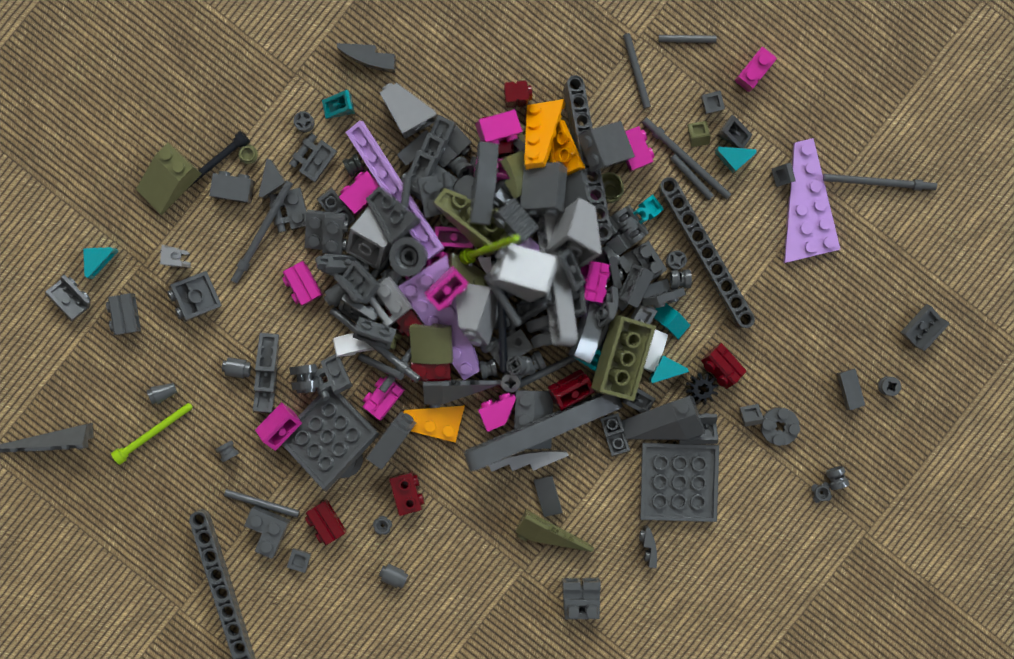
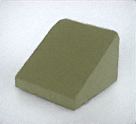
M706 121L687 124L691 147L710 144L711 135Z

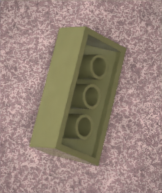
M615 315L609 324L591 388L602 393L634 401L656 326Z

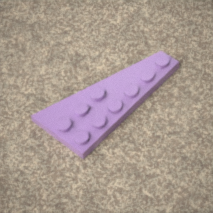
M814 138L793 144L792 169L796 181L790 183L786 247L783 263L840 250Z
M445 255L418 274L401 283L398 287L425 326H431L435 323L452 327V364L462 379L466 380L479 372L481 368L473 344L470 343L459 328L456 298L452 299V303L447 308L439 311L424 294L450 268L448 257Z

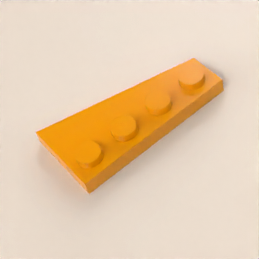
M564 99L527 105L524 161L526 170L546 166L552 148L551 142L556 136V127L560 123L561 112L566 105Z

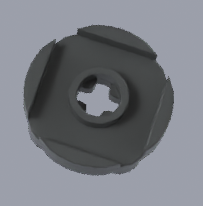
M775 407L763 415L764 422L761 424L760 430L763 437L777 446L787 445L794 441L800 432L799 420L791 410ZM778 421L784 423L783 431L775 429Z

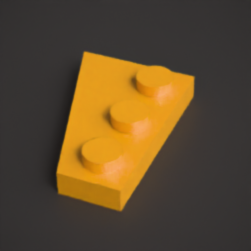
M465 405L404 410V413L409 414L416 422L411 432L456 443Z

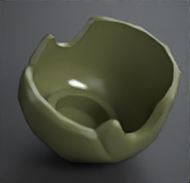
M607 172L602 174L606 202L613 203L618 201L624 193L622 179L615 173Z

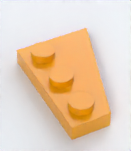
M560 120L556 127V136L551 142L552 148L549 159L550 163L560 162L567 168V176L585 169V166L566 122Z

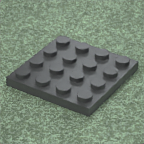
M330 390L328 393L330 396L329 400L323 401L322 397L318 395L298 416L302 424L282 444L326 492L380 435L341 393L335 395L333 390Z
M642 442L640 520L717 522L719 445H679L678 443Z

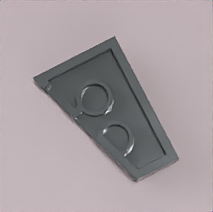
M378 187L366 198L390 244L403 238L421 221V219L382 187Z

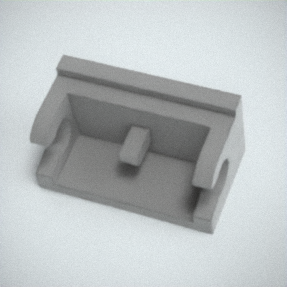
M162 245L160 264L190 268V262L180 260L182 254L189 255L190 253L175 247Z

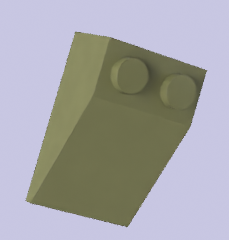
M167 143L152 159L136 190L163 215L202 173L178 149Z

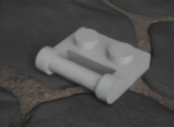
M391 276L379 283V289L369 301L382 320V325L388 327L413 308ZM377 294L391 312L392 316L390 318L376 300L375 296Z

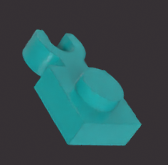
M652 194L638 205L639 208L633 214L634 216L636 214L641 216L639 223L642 224L647 220L653 219L664 208Z

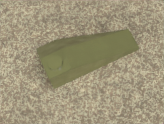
M444 188L433 202V205L476 248L502 240L508 235L504 229H500L494 222L495 219L492 215L499 210L498 208L492 209L490 225L487 226L470 223L471 200L462 194ZM495 251L487 253L485 255L490 257Z
M525 510L515 528V532L518 533L517 537L526 542L529 539L533 542L590 552L594 550L593 545L528 510Z

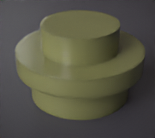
M252 145L242 146L238 153L239 159L245 164H252L258 158V151Z

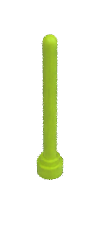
M515 234L476 250L467 248L460 252V261L465 265L474 263L479 256L519 242L520 237Z
M190 403L185 404L125 448H117L111 452L113 459L119 465L127 461L128 454L192 409V405Z

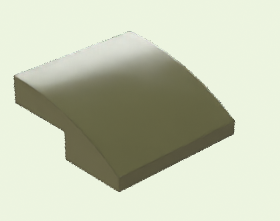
M523 150L500 161L510 177L504 183L513 198L521 196L525 161Z
M434 323L431 326L418 324L409 326L412 363L448 364L453 362L452 327L450 325Z

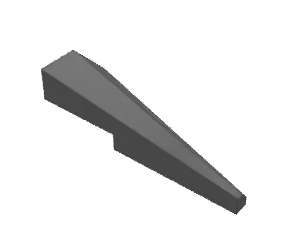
M93 423L0 444V453L87 448L88 439L94 438Z

